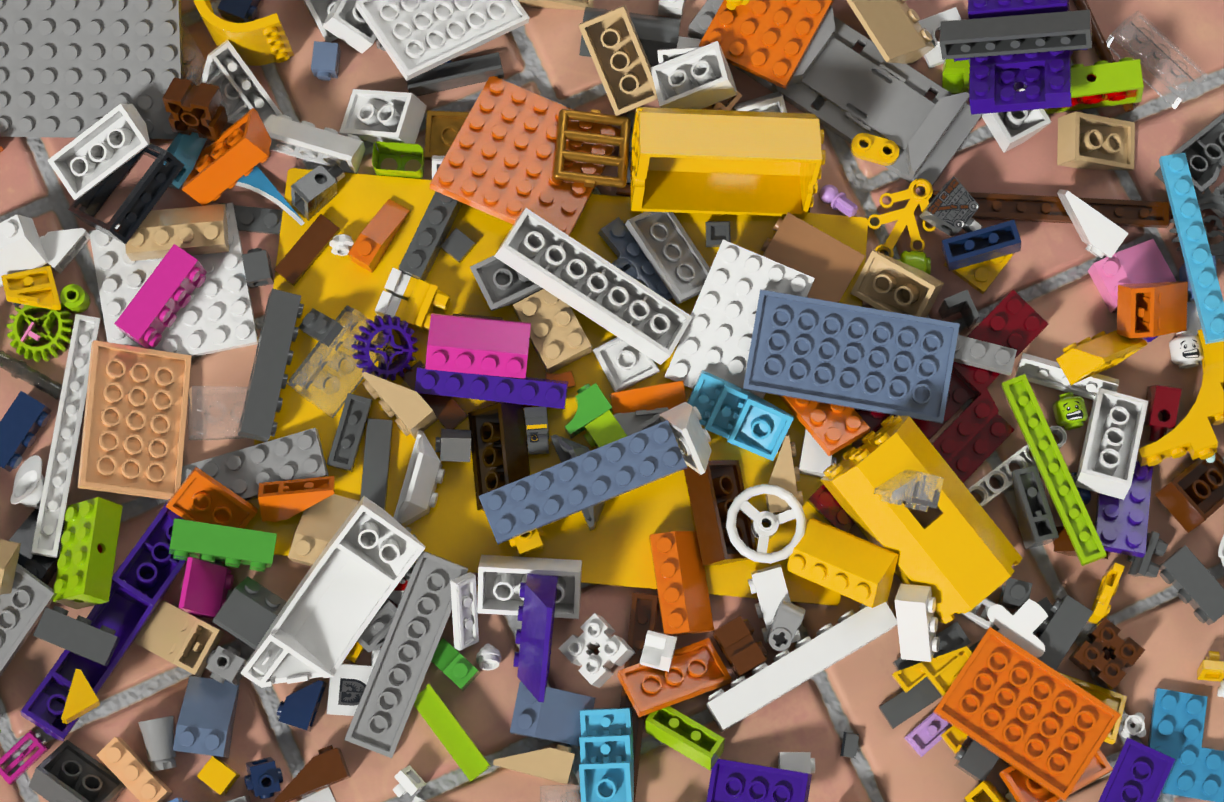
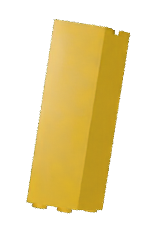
M636 107L630 164L631 211L786 216L789 212L796 217H807L809 207H813L814 194L817 193V179H821V165H825L826 152L821 150V144L824 143V129H820L819 118L815 114Z
M891 415L881 423L882 428L876 433L871 431L863 437L862 442L864 444L857 449L852 447L843 454L844 460L838 465L833 463L823 471L825 475L820 480L871 543L899 554L894 573L903 584L931 586L932 597L936 598L934 617H937L939 622L946 624L954 620V613L960 614L963 612L965 614L971 611L1008 580L1014 573L1012 565H1018L1022 557L911 417L900 415L894 417ZM907 478H913L918 481L943 512L925 528L920 525L898 496V486Z

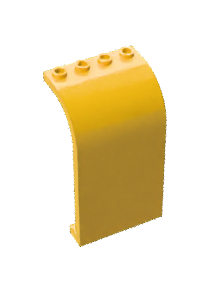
M193 0L216 46L218 47L226 40H229L246 65L261 66L274 62L282 63L291 56H294L277 13L247 23H232L214 14L210 0Z

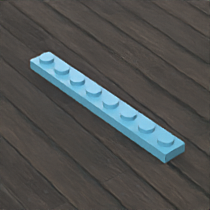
M1179 153L1161 156L1159 163L1205 343L1224 341V301L1186 154Z

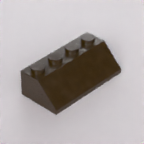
M500 402L468 413L477 510H484L479 499L480 495L530 476L523 404Z

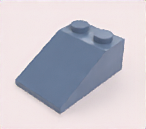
M189 677L177 722L173 751L229 758L240 682L235 686L226 680L222 684L212 678Z
M520 681L510 733L580 747V710L594 709L595 698L546 687L544 703L538 702Z

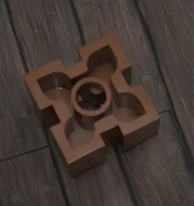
M174 77L162 98L166 112L171 113L168 119L172 132L191 135L192 132L198 133L200 138L218 140L228 121L225 106L221 104L223 98L219 86L206 83L196 86L189 79Z
M741 616L716 629L712 635L737 679L765 663V657L768 654L762 642L758 641L756 643L752 635L755 631L749 620H743Z
M1104 617L1087 634L1091 641L1080 643L1068 659L1084 672L1091 669L1096 673L1092 678L1103 688L1113 690L1127 674L1122 668L1124 666L1126 668L1133 666L1145 649L1130 637L1121 639L1118 636L1121 630ZM1108 649L1110 651L1111 658L1104 659L1103 656L1105 655V653L1102 650Z

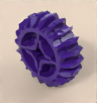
M385 314L382 319L381 316L376 315L374 322L370 319L366 320L367 328L360 326L361 335H354V338L358 340V344L351 345L353 349L358 350V352L352 355L354 359H359L356 366L363 368L362 373L367 372L385 380L387 378L392 381L396 380V374L401 377L404 376L403 368L410 370L409 361H416V358L412 356V352L419 351L417 347L412 345L418 341L417 338L411 337L415 331L412 328H407L408 323L406 321L400 322V318L397 316L391 318V315ZM392 329L398 334L401 345L394 342ZM378 333V338L375 341L371 342L373 337ZM386 344H387L388 346L393 347V348H387V350H384V352H383L382 350H380V349H377V348H383V346H386ZM369 351L376 354V361H379L378 367L372 362ZM399 354L396 360L392 363L393 357Z

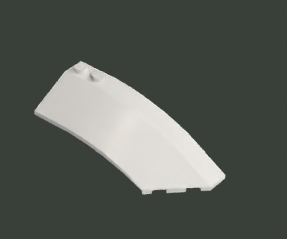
M363 496L290 596L240 674L261 688L270 687L272 684L303 682L311 678L334 677V674L366 627L424 551L425 546L389 513Z

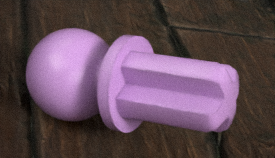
M830 184L821 188L819 196L824 203L831 204L832 209H838L848 217L856 215L858 206L846 198L844 192L839 193L838 189Z

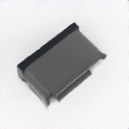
M844 732L840 756L856 759L854 756L857 753L859 740L857 735L859 734Z

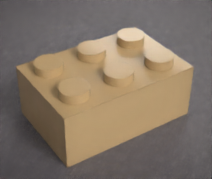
M545 289L513 304L514 312L519 321L531 323L529 340L548 374H552L592 353V346L571 307Z

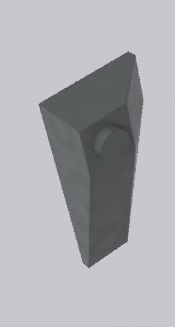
M1224 113L1172 153L1186 154L1197 195L1203 193L1216 182L1224 166ZM1159 167L1155 175L1165 184L1161 167Z

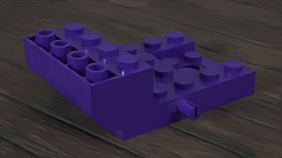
M968 0L969 19L1070 11L1069 0ZM1088 49L954 59V62L969 60L970 63L969 102L971 115L1072 107L1071 55L1073 51Z

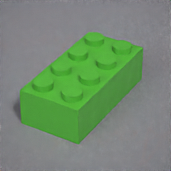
M174 518L169 554H174L173 558L187 561L188 557H195L213 564L215 561L225 562L224 566L239 568L240 564L249 565V570L264 572L266 568H270L272 565L277 534Z

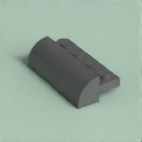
M586 7L583 22L611 10ZM629 12L649 64L659 65L657 50L677 48L681 19ZM582 35L579 55L591 57Z

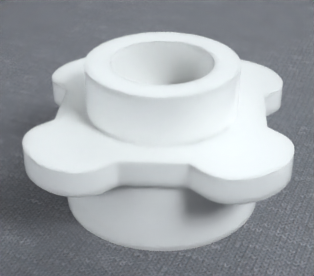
M345 234L336 235L329 242V246L332 247L331 253L339 256L348 255L354 244L352 238Z
M1137 712L1135 715L1124 713L1122 715L1121 723L1123 730L1121 735L1123 738L1127 739V737L1130 738L1131 736L1142 738L1146 735L1145 717L1142 713ZM1131 723H1134V724H1135V727H1134V728H1132V727L1130 726Z

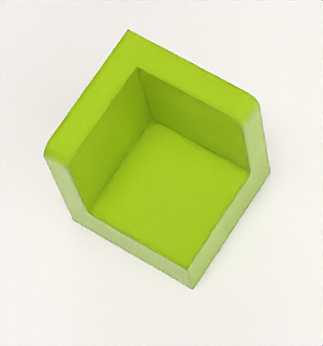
M945 59L942 70V88L954 95L968 91L969 60L954 62V59Z

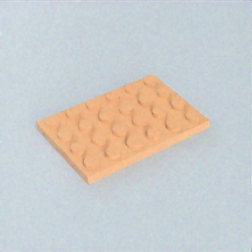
M97 340L92 342L78 488L169 500L181 486L191 355Z

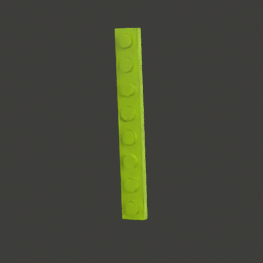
M1023 374L1002 382V389L1081 565L1084 566L1105 558L1107 555L1026 375Z

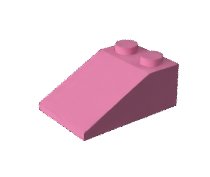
M1154 239L1116 252L1111 258L1101 259L1093 263L1088 270L1110 313L1117 311L1119 284L1176 282Z

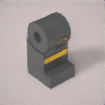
M547 407L524 408L529 455L549 454Z

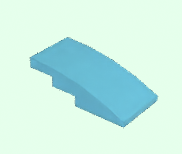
M704 370L701 371L687 401L688 404L693 407L696 406L702 417L699 422L705 426L706 430L727 438V442L771 461H774L794 419V416L770 402Z
M632 707L580 710L581 737H579L581 763L579 764L581 802H634Z

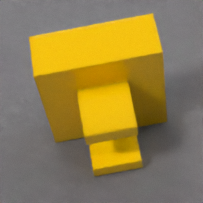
M1208 651V657H1205V660L1201 662L1197 670V680L1221 682L1224 678V661H1220L1219 652Z

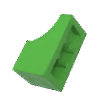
M596 383L592 386L586 384L577 391L578 395L575 396L578 404L577 412L574 418L565 426V431L570 438L584 431L587 424L606 411L610 410L612 413V406Z
M444 638L439 641L431 662L464 691L480 672Z

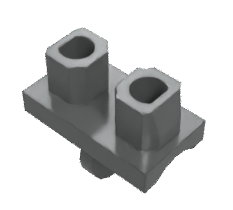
M1155 531L1147 533L1146 554L1143 558L1127 556L1126 560L1132 562L1128 572L1129 575L1134 577H1157L1160 567L1158 564L1151 562L1152 555L1163 556L1168 547V544L1159 538V533Z

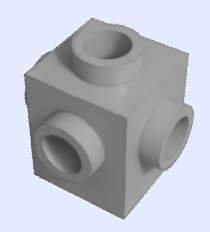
M218 646L216 650H212L206 660L208 664L206 668L212 672L210 677L222 684L226 680L237 686L243 676L240 673L247 661L239 657L241 652L231 646H227L226 649Z

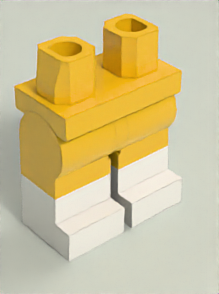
M392 268L384 287L386 291L383 290L375 312L382 318L385 314L391 315V318L397 316L400 318V322L406 321L408 327L424 332L425 329L429 330L431 313L434 307L446 311L451 299L450 296L441 292L438 286Z

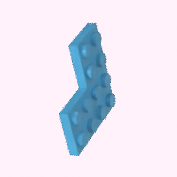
M1160 688L1155 689L1148 747L1176 759L1162 791L1163 794L1210 802H1224V751L1202 747L1207 696Z

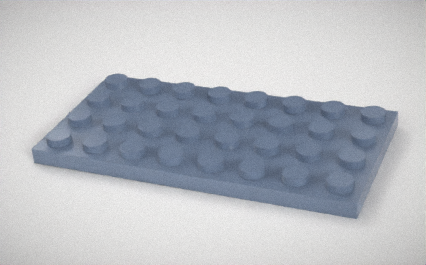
M760 289L743 389L895 416H910L912 419L942 424L960 324Z

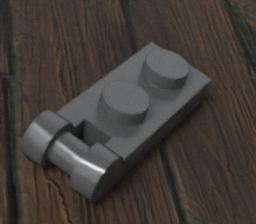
M234 205L239 231L280 235L283 210Z

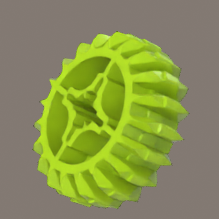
M60 303L61 310L23 304L24 307L22 309L18 306L15 307L18 314L9 315V318L14 323L7 324V328L13 330L7 334V337L13 339L10 345L13 348H17L16 352L19 355L24 354V358L27 360L33 357L36 362H39L41 357H43L47 362L50 360V354L58 358L59 354L57 351L59 349L63 352L67 350L63 345L64 343L70 344L71 339L67 336L72 335L73 329L68 327L74 325V321L68 319L71 313L68 310H64L65 306ZM38 312H49L39 318L32 317V315ZM58 319V331L56 336H54L52 329L56 324L55 321ZM26 322L29 326L31 322H34L38 326H42L44 331L48 333V335H45L43 332L40 333L37 330L38 328L34 326L32 332L41 337L39 341L30 336L27 337L24 343L20 341L23 337V329ZM42 340L49 341L44 346L33 347L34 343L38 344Z

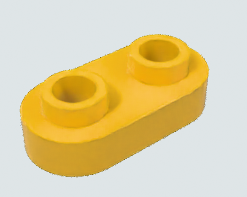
M859 133L852 140L851 152L859 159L883 166H890L898 159L899 147L892 140L868 133ZM865 141L868 146L862 148L859 143ZM889 148L892 153L889 155L884 154L883 149Z

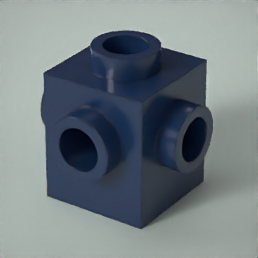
M271 757L246 763L248 775L244 776L247 791L251 790L252 794L255 797L259 796L260 799L273 797L275 795L274 792L281 791L279 783L283 782L280 767L276 768L275 761Z

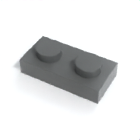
M312 309L303 318V322L298 328L308 336L329 347L344 327L332 318Z

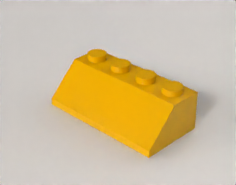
M810 518L806 524L803 538L794 547L793 553L789 556L786 570L873 608L888 601L899 554L817 519Z

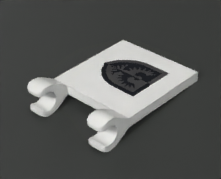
M381 648L372 651L371 666L341 664L334 677H330L326 714L354 716Z

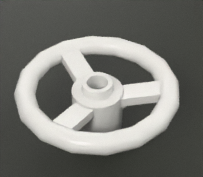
M760 484L746 488L734 498L727 511L726 529L730 542L741 555L754 562L771 564L785 560L793 553L794 547H796L805 534L806 517L802 505L791 492L777 485ZM760 494L776 495L785 500L792 509L777 515L769 511L759 512L747 500ZM739 510L743 511L753 520L752 532L758 538L757 551L747 547L739 537L736 528ZM796 519V531L791 542L780 551L767 553L769 539L775 535L779 525ZM762 522L769 523V527H763Z

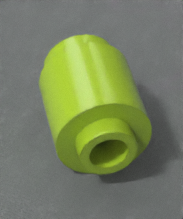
M70 284L61 291V302L71 312L82 313L88 309L90 297L81 286Z

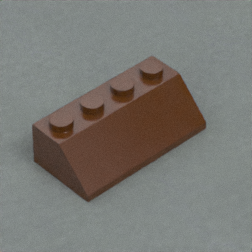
M709 460L706 472L701 475L688 466L684 469L703 566L722 565L748 560L730 542L726 529L727 511L734 498L745 490L739 460ZM739 510L736 521L739 537L747 547L757 551L751 519L743 511Z

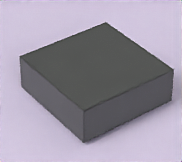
M730 221L705 222L706 247H720L722 240L731 242Z
M456 228L441 245V249L461 263L473 249L475 242Z

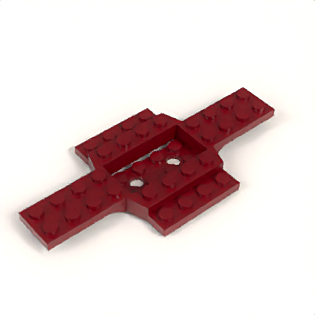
M1012 290L967 337L1016 349V358L1044 330L1048 323L1020 295ZM953 361L948 391L949 399L946 403L943 423L918 419L912 420L926 438L930 440L970 398H975L931 443L962 483H964L1015 429L998 414L999 410L987 389L1001 373ZM855 409L870 427L869 433L871 431L876 433L881 423L890 416V414ZM824 484L807 499L833 527L847 532L855 524Z

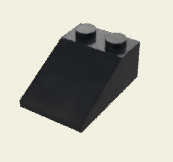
M34 509L9 541L21 543L17 563L48 585L58 569L57 562L60 557L61 538L57 558L31 554L39 509ZM65 520L63 521L61 537L64 531Z

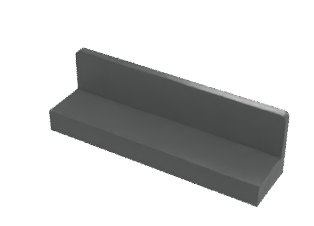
M499 52L439 65L408 80V91L417 97L486 82L491 76L504 78Z

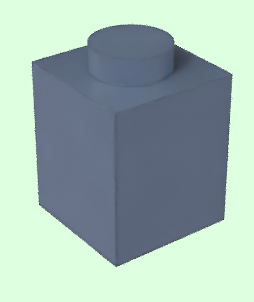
M314 41L311 63L314 77L324 81H329L331 78L338 79L341 57L338 43Z

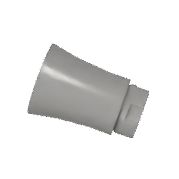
M174 716L138 722L143 735L151 772L176 767L174 758L176 757V751H173Z

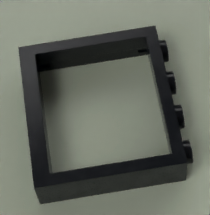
M150 143V145L82 197L75 200L68 210L84 223L127 244L185 165L169 151ZM141 154L155 159L108 224L94 218Z

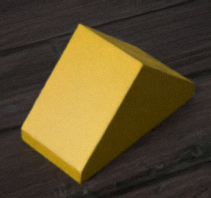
M80 669L75 670L61 717L62 723L69 724L100 706L97 696Z

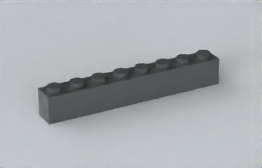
M1069 595L1064 596L1062 599L1059 597L1050 608L1054 612L1049 621L1045 619L1036 630L1040 633L1038 638L1045 645V652L1038 659L1055 671L1093 613L1092 610ZM971 738L967 747L962 745L954 758L957 759V762L954 766L981 783L985 781L1000 757Z

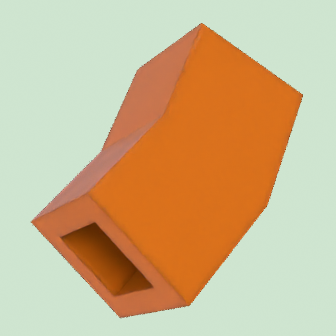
M572 371L561 374L546 373V379L567 381L568 388L576 386Z

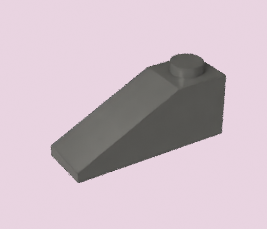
M1037 466L1012 471L1018 526L1025 549L1051 543L1059 535Z

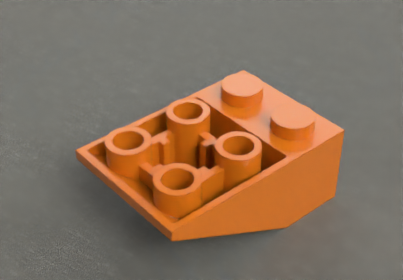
M1188 281L1119 284L1117 334L1128 338H1145L1186 331Z

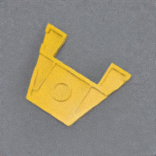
M965 646L937 656L931 662L924 661L896 671L892 674V677L905 693L927 677L938 692L944 696L972 652ZM953 725L940 735L954 754L960 750L967 738L966 734Z

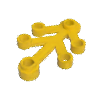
M922 178L915 179L907 190L881 195L880 205L886 209L891 208L895 202L910 200L905 208L881 215L872 214L867 220L868 226L873 230L879 229L883 224L897 221L885 244L877 246L875 251H887L889 257L893 258V248L906 225L911 238V250L923 251L925 249V242L920 237L914 211L919 204L923 212L929 204L928 200L933 194V188L928 180ZM918 187H923L925 189V193L923 195H918L916 193V189ZM884 197H890L892 202L889 205L883 204L882 200ZM872 218L879 219L880 222L877 226L870 224ZM923 220L922 226L925 231L932 232L936 229V227L927 228L925 226L926 221ZM916 241L922 243V248L919 250L913 248V243Z

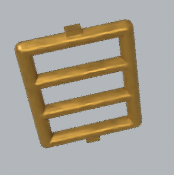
M561 109L558 117L554 178L556 180L584 183V187L594 188V185L625 187L627 183L630 143V118L600 114L601 110L591 109V112ZM568 119L621 126L620 136L567 130ZM566 140L619 146V157L565 150ZM564 160L617 166V177L564 171Z

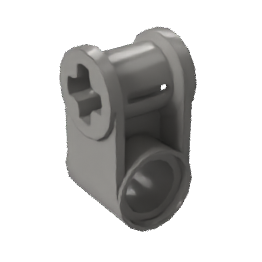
M783 599L781 600L767 635L768 643L773 649L784 651L789 648L796 631L802 623L806 609ZM783 632V637L786 639L785 642H779L776 645L773 636Z

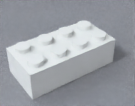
M1099 388L1092 403L1075 481L1076 487L1124 500L1133 479L1148 406L1147 400Z
M481 555L478 566L477 613L518 616L519 605L524 606V598L519 597L521 582H526L528 573L557 576L554 618L579 619L582 560Z

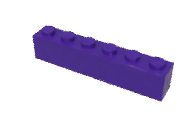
M422 365L417 367L415 391L423 394L565 409L568 390L567 381L531 377L521 379L428 370Z

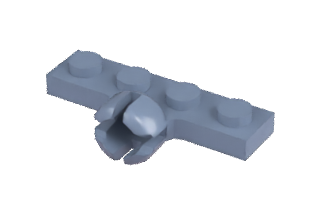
M619 217L600 229L598 234L618 258L611 264L666 300L671 301L673 299L636 240Z

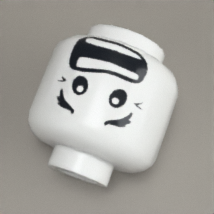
M1191 331L1176 333V338L1170 340L1169 348L1173 364L1179 365L1180 369L1199 365V362L1203 359V349L1199 336L1192 335Z

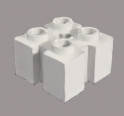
M594 613L580 627L584 632L579 637L572 634L558 649L571 663L578 666L582 665L578 671L591 685L600 688L614 674L610 669L615 664L622 667L635 654V651L623 638L616 635L612 637L611 635L615 630L602 616ZM597 646L600 651L598 655L594 654V649Z

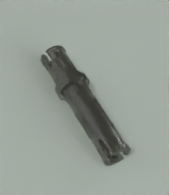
M0 351V368L11 373V376L15 379L20 378L56 400L60 399L62 384L34 370L22 359L17 360L4 351Z

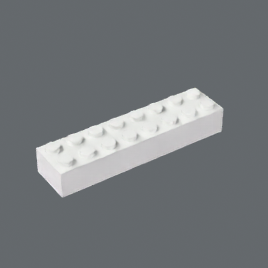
M527 208L517 218L494 257L660 365L672 355L693 318Z
M884 602L873 608L861 604L859 606L860 611L855 613L852 609L838 619L839 623L833 626L832 623H829L816 632L818 636L814 639L807 636L796 643L794 651L789 652L786 649L773 658L774 663L768 666L766 662L753 669V676L746 679L743 675L730 684L731 689L724 692L720 689L710 695L708 698L710 702L707 703L706 707L721 732L893 629L897 625V619L887 603Z

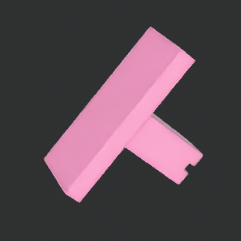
M31 322L21 338V342L24 343L28 336L37 341L41 338L32 332L36 325L34 322Z

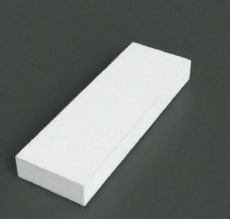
M471 572L450 581L454 648L459 651L479 642L476 575Z

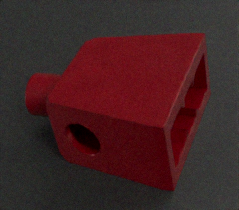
M1160 385L1147 386L1146 400L1148 401L1144 426L1151 427L1149 441L1156 442L1165 436L1166 429L1175 428L1181 388ZM1159 412H1161L1163 415L1161 421L1158 419Z

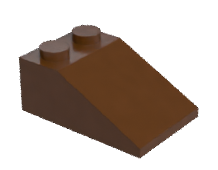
M1218 452L1215 453L1216 458L1213 463H1208L1206 459H1196L1155 494L1188 533L1203 523L1224 504V459Z

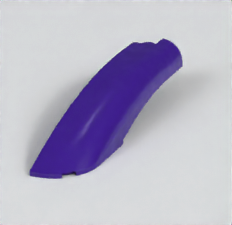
M166 504L113 575L109 602L95 605L87 616V619L93 621L91 626L98 629L102 625L116 631L114 636L120 638L108 667L65 649L20 711L21 716L43 729V732L55 739L64 741L79 720L77 718L69 724L62 723L61 720L75 670L80 669L83 672L95 695H97L186 562L185 560L174 559V554H169L174 518H183L168 509Z

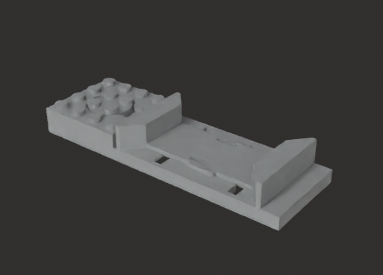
M723 0L706 1L689 25L688 36L690 38H703ZM832 5L786 89L733 65L773 93L779 91L785 101L803 113L815 114L819 118L820 124L850 144L859 133H868L894 141L899 147L898 159L894 164L885 167L910 184L915 179L922 178L928 180L933 186L982 116V114L971 115L970 105L967 104L969 98L967 92L953 95L907 64L886 62L871 40L834 17ZM856 43L864 47L860 54L852 49ZM928 90L936 94L933 101L924 97ZM818 95H821L827 100L821 109L817 111L811 105ZM865 141L859 143L862 148L868 146ZM918 187L919 190L924 192L925 189L923 187Z

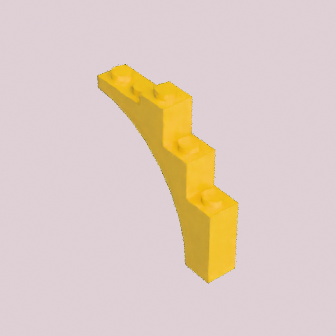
M1202 329L1198 330L1197 336H1199L1203 349V378L1196 402L1187 416L1171 432L1156 442L1139 448L1137 459L1140 466L1147 464L1148 466H1155L1161 463L1163 459L1169 457L1173 459L1180 458L1188 451L1192 460L1197 458L1201 460L1208 459L1217 452L1218 441L1211 424L1219 425L1224 423V341L1206 344Z

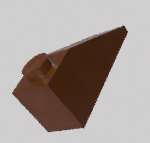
M330 745L318 750L319 755L314 756L276 797L274 802H290L350 778L351 776L341 749H333V746Z

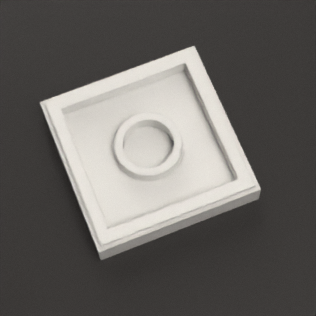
M619 337L593 349L614 392L623 391L660 372L654 360Z

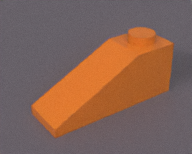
M388 199L360 233L350 249L348 255L351 261L373 273L409 215L410 210Z
M326 476L259 483L258 501L262 522L287 520L334 494L335 477Z

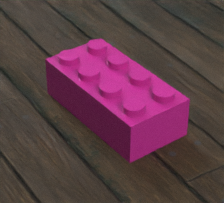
M173 244L114 324L124 335L143 348L151 349V347H156L162 338L161 334L165 328L171 327L175 322L176 314L180 308H184L190 302L191 293L196 287L199 288L204 283L206 270L196 258Z

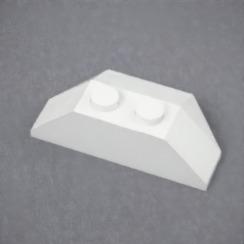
M226 40L208 54L200 84H213L220 87L223 98L221 104L225 106L228 123L234 124L252 108L257 110L263 124L270 115L278 116L282 114L229 40Z
M418 430L393 517L396 521L402 523L403 527L427 515L431 507L435 508L438 499V493H435L437 483H442L445 474L441 461L425 433L421 430Z

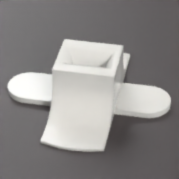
M1028 599L1013 614L1000 604H994L989 607L987 616L999 628L997 632L1036 658L1044 654L1045 645L1033 632L1048 617V614L1038 603Z

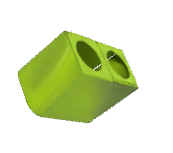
M376 141V147L374 142L372 165L376 175L423 179L425 158L423 148L420 145ZM386 158H393L397 162V170L381 169V162ZM414 159L420 162L421 168L418 171H405V164L409 160Z

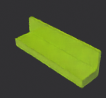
M428 683L426 685L427 688L417 695L414 706L470 782H472L489 769L491 765L434 688Z

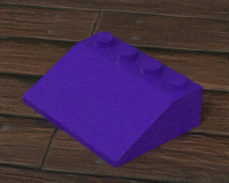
M527 573L526 582H521L519 597L524 598V606L519 605L517 621H522V628L517 629L515 644H520V651L515 652L513 667H518L517 677L537 701L544 703L550 669L558 577Z

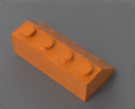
M252 108L224 131L217 141L213 140L202 149L193 170L182 186V190L201 205L205 206L211 201L215 202L218 200L223 191L227 188H233L239 178L243 175L248 176L254 166L259 162L261 164L264 163L270 156L269 150L272 140L257 110Z
M672 531L651 534L649 539L663 634L675 637L714 631L705 566L702 563L696 531Z

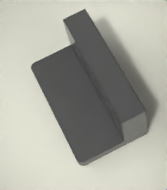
M968 290L945 298L938 310L942 319L960 312L968 329L972 328L979 318L978 311Z

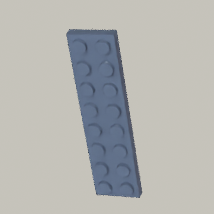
M666 420L479 496L496 542L500 544L687 468V465L669 421Z

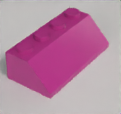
M431 313L425 369L526 379L531 323Z

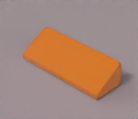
M683 381L610 393L613 415L616 413L655 410L665 407L671 409L683 402H687Z

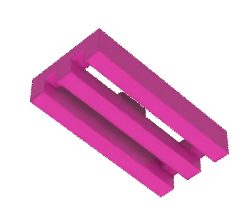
M30 730L0 758V775L9 785H12L49 748ZM31 739L33 743L3 770L2 766ZM37 746L40 748L11 776L8 775Z

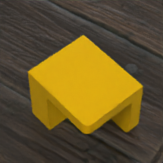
M212 756L197 777L218 794L225 796L240 777V774L218 757Z

